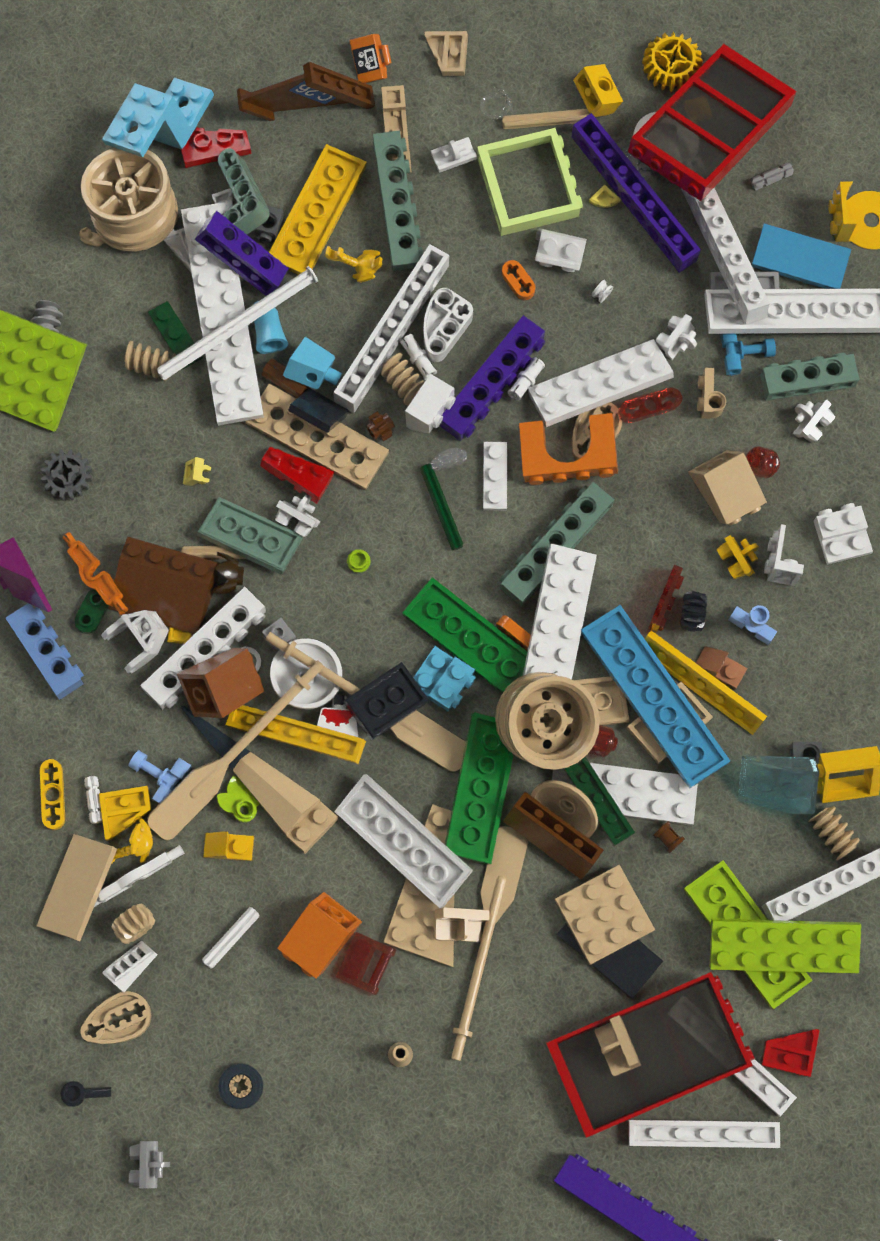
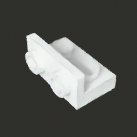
M542 229L535 261H539V264L545 267L561 266L562 270L568 272L580 270L587 239Z

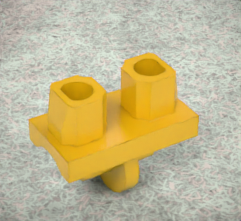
M729 535L724 538L726 542L716 550L722 560H726L733 555L736 557L738 562L728 567L731 576L737 579L745 575L751 576L755 574L746 556L750 558L751 562L756 561L758 558L754 552L759 548L758 544L750 545L747 539H744L740 542L744 548L741 550L734 537Z

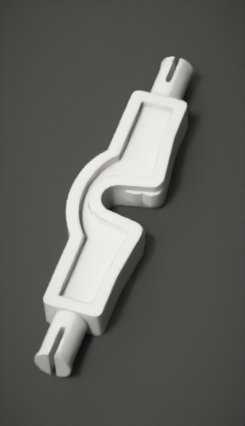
M178 845L171 851L164 852L102 889L95 906L108 901L132 887L134 882L146 879L172 863L174 859L185 854L182 847Z

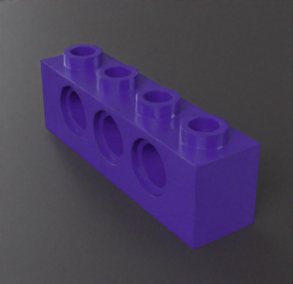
M218 211L214 212L204 222L194 239L265 296L279 287L289 269Z

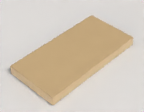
M611 676L574 680L585 687L594 698L599 711V726L629 723L626 697ZM544 691L542 693V698L544 700H548L550 697V693L548 691ZM566 702L563 704V709L565 712L569 711L571 706ZM548 716L540 717V722L548 721Z
M74 834L37 926L81 941L117 848Z

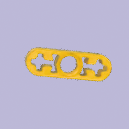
M48 759L40 766L42 822L48 829L58 830L65 823L63 768L58 761ZM49 765H53L55 769H58V772H54L53 779L55 782L59 780V784L49 783L45 785V781L50 782L49 774L45 773V770L49 769ZM52 788L58 789V799L48 801L46 799L47 791ZM60 804V808L55 807V814L60 817V820H56V824L52 825L50 821H47V818L51 817L52 811L51 808L46 809V805L57 806Z

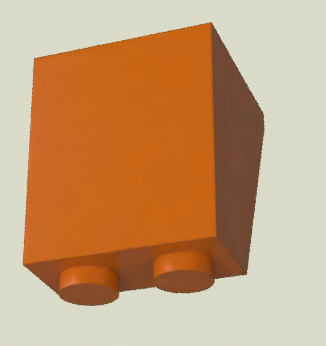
M323 892L308 904L277 949L282 952L284 958L298 964L306 975L317 979L326 970L362 921Z

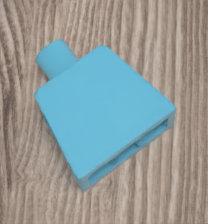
M304 337L290 357L283 376L311 388L319 389L324 380L337 386L342 373L331 368L335 360L333 354Z

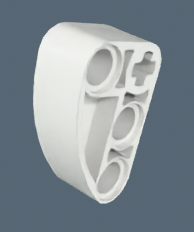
M440 288L434 293L424 317V347L427 352V358L432 362H440L447 356L471 324L473 318L472 304L448 288ZM441 299H446L449 301V303L444 305L440 304L438 301ZM446 329H452L455 331V333L448 335L444 331ZM438 346L442 350L440 352H433L431 348Z

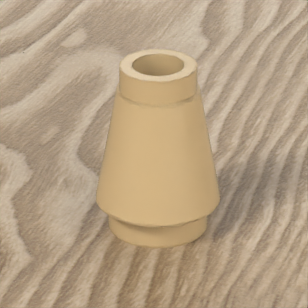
M404 1042L393 1044L388 1051L389 1061L396 1067L407 1066L413 1058L411 1047ZM398 1049H403L405 1051V1056L403 1058H398L396 1056V1051Z

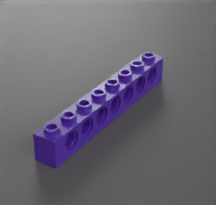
M590 113L575 123L571 138L676 270L680 273L698 260L701 249L594 115Z

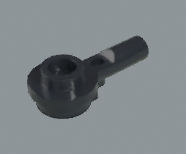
M76 1081L66 1083L61 1089L62 1101L71 1107L79 1106L85 1098L111 1097V1087L84 1088L81 1083Z

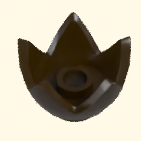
M217 552V556L225 558L227 561L219 563L215 569L227 581L215 586L213 592L227 594L235 591L236 585H243L244 567L238 566L239 561L235 558Z

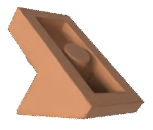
M705 646L696 664L725 685L736 690L748 668L728 658L729 652Z

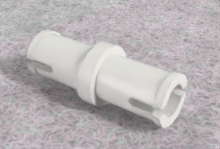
M413 334L405 336L404 340L402 339L400 343L411 357V363L417 366L423 378L426 380L430 374H436L437 370L427 358V352L421 349Z
M536 357L532 358L526 369L518 374L517 381L508 390V395L512 399L515 398L516 401H520L527 389L535 384V378L545 367L543 361L540 359L537 361Z

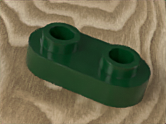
M95 589L87 593L75 616V626L84 634H90L97 630L109 606L102 597L100 602H93L96 596L101 597ZM85 617L91 618L88 624L82 623Z

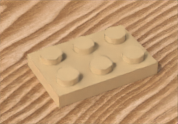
M682 682L678 683L677 686L703 723L707 724L713 718L712 715ZM640 717L627 726V730L657 764L667 757Z

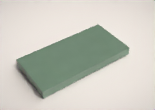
M218 497L197 532L198 537L281 575L284 573L303 539V536L295 531L221 497Z

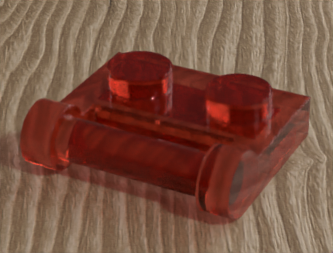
M356 932L336 978L376 996L379 991L377 987L390 958L394 957L397 950ZM375 950H378L382 954L369 983H366L362 979Z

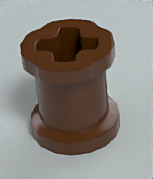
M668 821L653 836L661 840L668 848L667 851L670 854L685 838L683 836L680 837L670 827L671 823Z

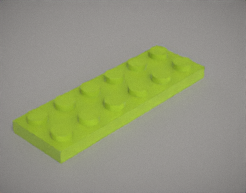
M724 860L683 889L710 927L711 919L767 920ZM743 970L771 1010L813 981L807 972Z
M711 919L709 967L711 970L859 973L860 922Z

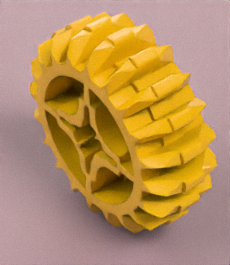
M674 32L671 34V37L664 33L662 39L656 36L654 42L650 41L644 51L642 60L644 65L643 71L648 73V81L654 79V87L659 83L662 84V91L666 86H670V92L674 90V86H677L679 90L702 66L701 51L697 50V43L691 44V37L687 40L683 39V33L679 37H675ZM676 56L675 61L672 63V66L669 67L671 60H673V57Z

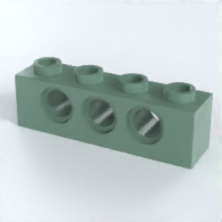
M838 353L830 358L818 356L805 362L793 360L785 365L773 363L763 368L760 374L766 401L855 387L859 381L854 354L846 355V353ZM826 369L834 370L836 375L828 374ZM804 373H811L814 378L808 379ZM787 376L792 382H785L781 377Z

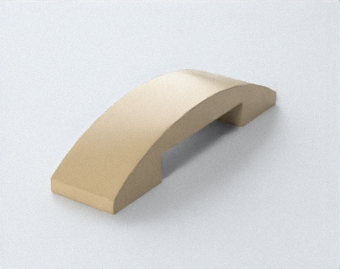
M404 85L381 87L385 132L400 130L401 138H405L407 151L403 152L404 160H409L411 173ZM395 154L387 155L389 161H395L398 158Z

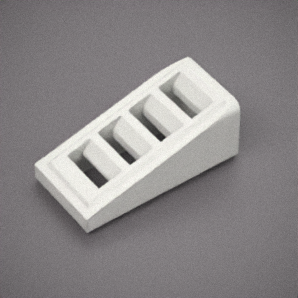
M140 941L109 965L102 973L120 990L125 992L158 954L143 941ZM142 951L145 953L143 957L140 956Z

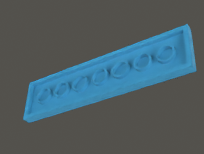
M621 605L581 629V634L689 789L730 762V759Z

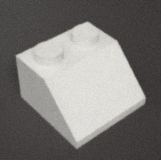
M430 374L405 410L406 427L424 433H430L433 427L437 428L443 419V412L446 409L449 410L456 400L454 397V387Z

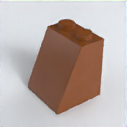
M232 648L177 673L194 717L224 718L264 692L261 677L256 671L253 657L247 648Z

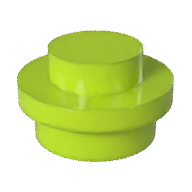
M354 550L347 557V565L355 573L365 572L370 566V556L364 550Z

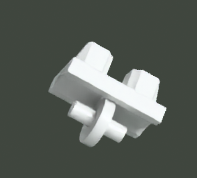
M469 137L456 142L451 140L447 145L431 150V155L439 173L477 159Z
M687 314L683 318L672 316L668 323L669 330L673 331L669 336L662 332L656 339L658 347L665 351L666 357L671 360L674 359L679 350L684 352L687 348L695 349L697 346V342L694 339L697 334L694 331L695 327L691 323L692 317Z
M824 400L823 403L816 402L815 405L810 401L806 405L798 404L795 407V411L798 414L795 420L800 424L793 432V435L798 438L804 437L811 443L818 441L822 432L815 425L819 421L824 427L828 426L835 418L834 414L828 409L831 403Z
M305 495L303 499L296 496L293 498L292 502L298 505V507L285 500L283 502L279 500L276 506L279 510L275 520L288 526L292 517L297 518L299 522L294 531L304 537L311 532L313 527H317L321 522L304 512L307 510L313 513L315 507L309 504L311 497Z

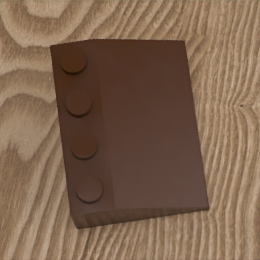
M127 536L119 558L114 583L123 594L121 600L128 608L127 612L124 611L125 614H132L143 610L155 611L166 627L194 635L201 629L220 573L215 569L218 566L217 562ZM114 606L108 607L109 610L118 612Z

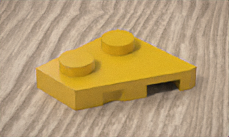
M148 786L99 793L106 841L113 839L152 811Z

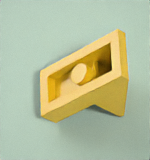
M226 831L206 833L203 858L252 861L254 836L233 835Z

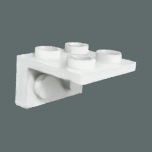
M781 524L777 531L774 530L772 537L769 539L767 551L771 553L769 560L767 559L765 562L764 573L768 574L767 581L795 586L803 574L804 565L798 564L796 560L792 559L781 561L786 525Z

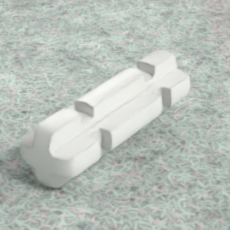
M89 776L84 779L85 788L88 789L86 791L88 810L91 812L89 813V819L91 824H99L103 822L100 811V790L97 789L99 782L96 776Z

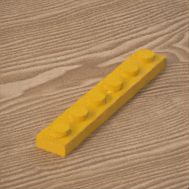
M652 630L645 637L646 642L668 673L753 735L767 717L764 713Z
M242 705L229 714L226 726L248 732L266 711ZM277 715L258 734L261 737L359 764L366 743L364 739L281 715Z

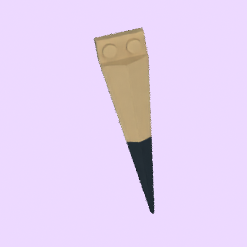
M181 705L183 712L221 757L237 743L203 718L194 717L191 710ZM246 748L229 764V767L284 835L304 854L338 820V816L326 807L320 799Z

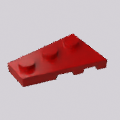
M273 447L268 448L260 464L263 469L281 481L287 480L295 485L294 489L299 493L304 491L310 495L311 501L315 504H318L334 475V471L324 466H319Z

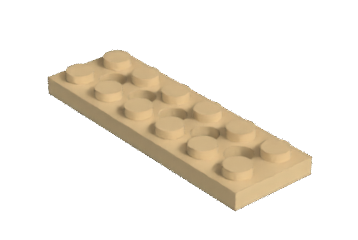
M268 384L261 395L264 418L247 420L245 423L366 490L388 455L389 449L342 423H339L329 433L324 432L288 411L290 404L296 400L295 397ZM275 409H280L284 412V416L279 420L271 417V413ZM293 421H302L304 424L303 429L294 431L290 427ZM319 431L323 433L324 438L320 442H314L310 438L311 434ZM339 442L343 444V451L340 453L332 452L330 448L333 443ZM359 453L364 457V461L361 464H354L351 462L352 455Z

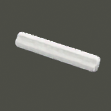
M249 907L202 959L203 963L209 968H213L259 918V913L254 908Z

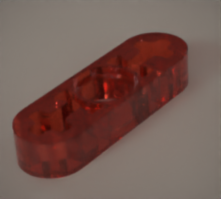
M671 387L626 400L619 407L618 416L625 423H633L673 411L681 404L682 394L678 389ZM668 396L671 398L675 397L676 399L673 403L669 400L662 404V401L666 400ZM645 401H653L656 405V410H648L645 407ZM639 406V410H636L632 416L630 413L625 412L627 408L634 410Z

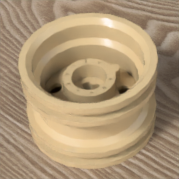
M112 148L98 155L87 166L81 181L82 197L91 215V220L97 234L106 244L122 251L136 252L156 246L167 238L177 222L178 205L170 185L167 170L162 160L156 154L147 150L144 157H140L117 148Z
M535 672L517 678L505 689L496 707L495 722L501 742L508 751L535 766L556 770L578 763L589 753L599 733L600 718L594 698L577 681L552 673ZM544 691H548L550 693V697L548 700H544L542 698V693ZM566 702L571 706L567 712L563 709V704ZM523 704H528L530 706V711L528 713H523L521 711V706ZM548 716V721L540 722V717ZM566 727L571 728V733L568 736L564 735ZM526 728L531 731L529 737L522 736V731ZM545 740H550L551 746L545 749L543 747V742Z

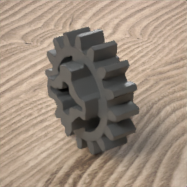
M61 449L59 456L52 453V460L44 461L47 468H41L42 474L45 475L41 477V481L47 483L44 487L47 492L51 491L54 498L60 494L61 500H64L66 495H69L70 499L74 500V494L77 493L79 496H83L81 490L89 489L86 482L93 480L92 476L89 475L93 471L91 466H87L89 464L88 459H82L80 452L74 456L72 449H69L68 454H64ZM69 461L76 463V465L70 464ZM65 467H66L67 470L69 471V473H68V476H69V477H68V482H67L66 478H64L65 472H66V471H65ZM54 483L62 484L63 486H65V488H60L56 486Z

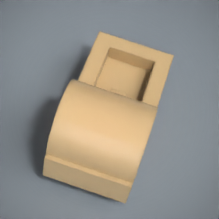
M705 368L702 376L699 375L698 389L702 390V397H698L697 411H701L702 419L717 418L725 408L726 398L721 392L714 391V368ZM709 402H716L720 407L712 408Z

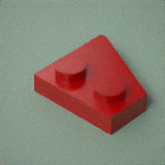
M813 1029L765 1041L761 1066L810 1078L820 1030Z

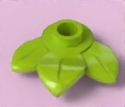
M236 776L230 779L227 785V793L217 795L219 806L225 812L233 813V816L238 821L250 822L256 816V807L260 804ZM246 807L248 814H242L240 808Z

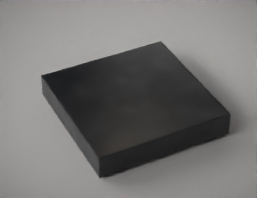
M311 388L293 401L288 409L289 412L326 433H329L344 420L349 412L348 409Z

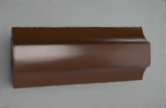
M271 358L263 368L262 376L296 398L310 388L284 377L283 374L286 366Z

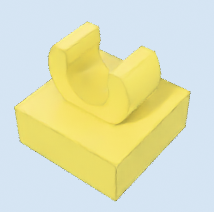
M198 457L185 463L183 484L193 486L197 483H208L210 479L204 478L202 473L203 471H210L211 467L204 465V459Z

